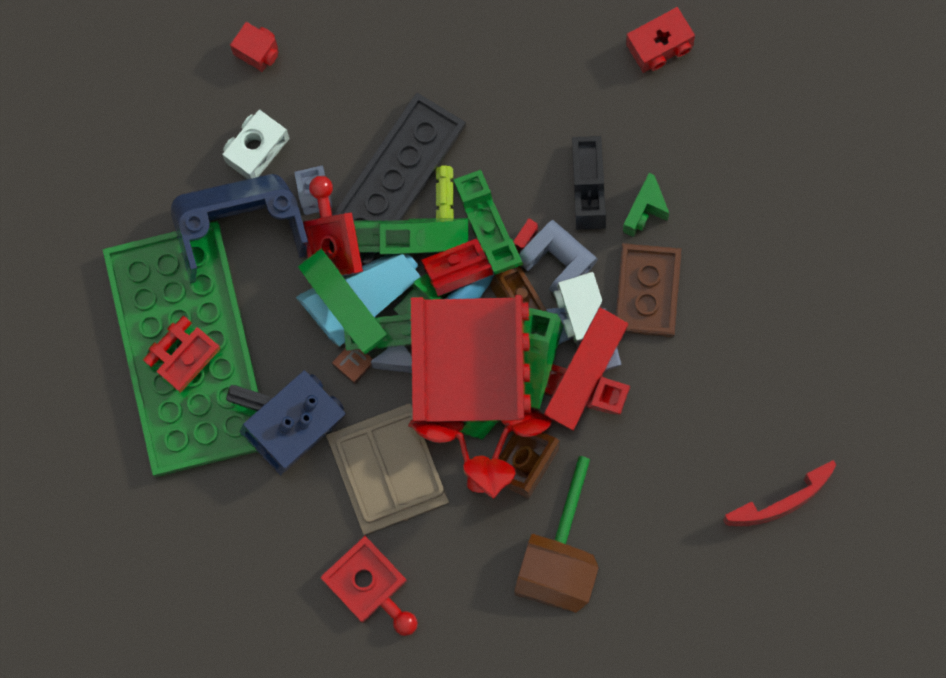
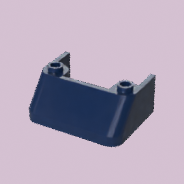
M269 174L182 194L173 200L171 216L190 284L196 282L197 266L190 242L203 238L209 231V221L267 208L272 217L279 220H289L299 258L305 257L308 244L296 198L283 178L275 174Z

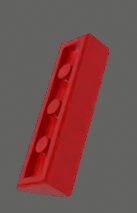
M598 309L545 410L544 415L547 418L574 431L629 323L605 309Z

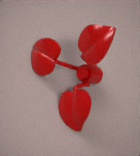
M531 409V413H525V420H501L506 427L503 430L492 459L481 455L469 459L464 435L459 432L464 428L463 421L414 422L411 420L408 427L413 428L418 435L432 442H449L456 437L460 442L464 458L463 471L467 476V488L473 492H485L494 499L515 477L514 467L498 459L507 435L514 431L522 437L535 436L547 430L551 426L552 420L534 409Z

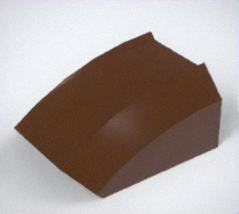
M531 534L514 594L515 596L577 613L589 603L599 569L593 554L549 538Z

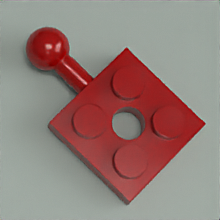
M325 176L313 178L309 184V191L317 199L320 218L303 222L308 240L306 249L308 258L322 248L341 275L363 272L352 212L332 216L329 196L333 191L332 182ZM330 240L334 244V253L330 250Z
M366 536L320 577L362 623L381 606L394 620L393 627L398 634L409 636L416 631L418 622L415 615L408 611L402 612L390 599L407 582V579ZM367 571L372 575L371 584L364 588L357 586L355 583L356 575L359 572Z

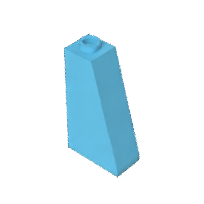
M408 253L405 255L387 254L363 265V272L342 275L374 317L408 289L416 279L421 277L415 270L419 267L418 264ZM314 288L296 297L334 344L340 347L345 343L344 328Z

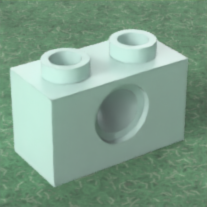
M258 110L254 116H248L242 124L241 128L243 130L236 138H230L223 148L224 153L222 155L226 164L247 179L259 177L290 139L287 129L261 110ZM258 140L261 142L257 149L251 150L247 148L250 141Z

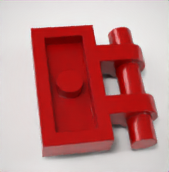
M182 316L176 324L172 323L167 328L168 332L158 343L154 342L150 346V352L143 359L151 368L158 360H161L164 364L157 370V373L180 393L221 349L217 343L198 327L190 335L185 333V330L192 324L185 316ZM177 339L182 342L172 355L166 352Z

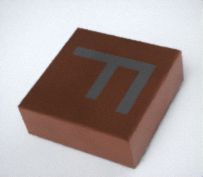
M345 348L332 364L356 384L370 369L373 359L361 350L346 351Z

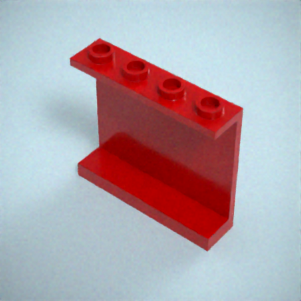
M515 295V298L425 300L423 297L411 298L412 410L414 422L525 420V413H531L530 394H525V382H530V364H524V351H530L529 333H524L523 321H529V303L523 302L522 295Z

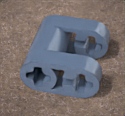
M551 220L519 254L523 263L521 266L527 271L532 269L548 251L567 266L550 286L549 290L553 294L554 291L558 290V282L587 274L598 260L554 220Z

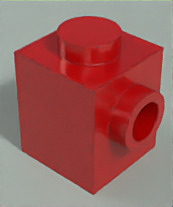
M245 22L230 44L234 56L261 72L264 71L267 65L271 66L275 62L279 53L277 51L278 46L275 35L264 27L258 29L248 22Z

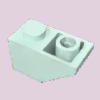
M593 272L558 282V290L554 291L557 306L559 309L564 308L567 317L566 320H563L567 337L573 336L575 343L583 339L602 302Z

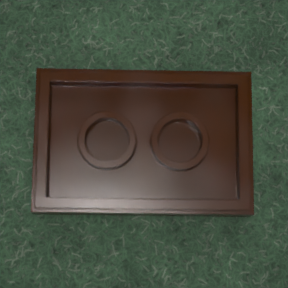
M622 243L616 316L629 323L625 333L674 337L682 248Z

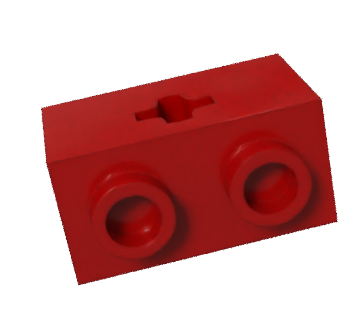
M678 7L626 35V45L643 73L649 69L652 71L660 69L667 63L666 60L675 55L677 57L686 55L692 50L695 40V34Z

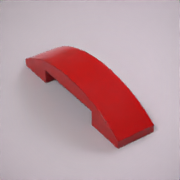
M552 364L544 391L545 395L553 397L567 368ZM601 377L586 408L620 415L630 386Z
M832 460L807 473L804 481L808 487L759 512L751 501L726 514L723 519L725 525H758L790 514L807 503L821 490L834 471L836 463Z

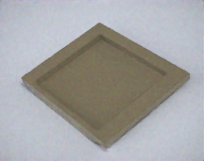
M411 403L326 435L364 536L449 504L425 439L418 435L413 428L408 427L409 422L413 420Z

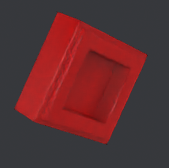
M530 218L513 241L519 254L538 234V223Z

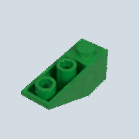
M529 308V321L524 322V333H529L530 351H524V364H530V382H525V394H530L531 408L539 410L564 325L558 314Z

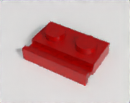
M477 238L422 259L423 267L438 296L494 275L492 266L489 264Z

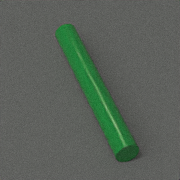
M578 456L555 536V541L566 544L589 466L590 459L587 457Z

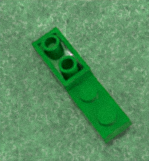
M468 218L354 221L359 252H380V254L441 252L468 242Z

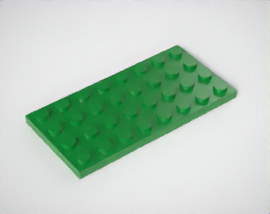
M218 221L209 223V231L203 238L190 242L197 266L196 282L191 284L176 231L103 249L154 477L258 452L239 432L242 425L257 411L226 400L227 392L231 385L258 393L259 391ZM182 316H185L192 323L185 330V333L190 335L198 327L217 343L221 349L180 393L157 373V370L164 364L161 360H158L151 368L143 359L150 352V346L154 342L158 343L168 332L167 328L172 323L176 324ZM177 339L166 352L172 355L182 342Z

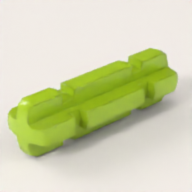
M440 166L436 169V180H439V183H436V207H439V210H436V218H454L453 209H451V206H453V182H451V179H453V168L451 166Z

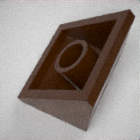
M514 432L498 458L509 463L515 469V477L506 487L529 500L559 451L560 440L545 433L522 437Z

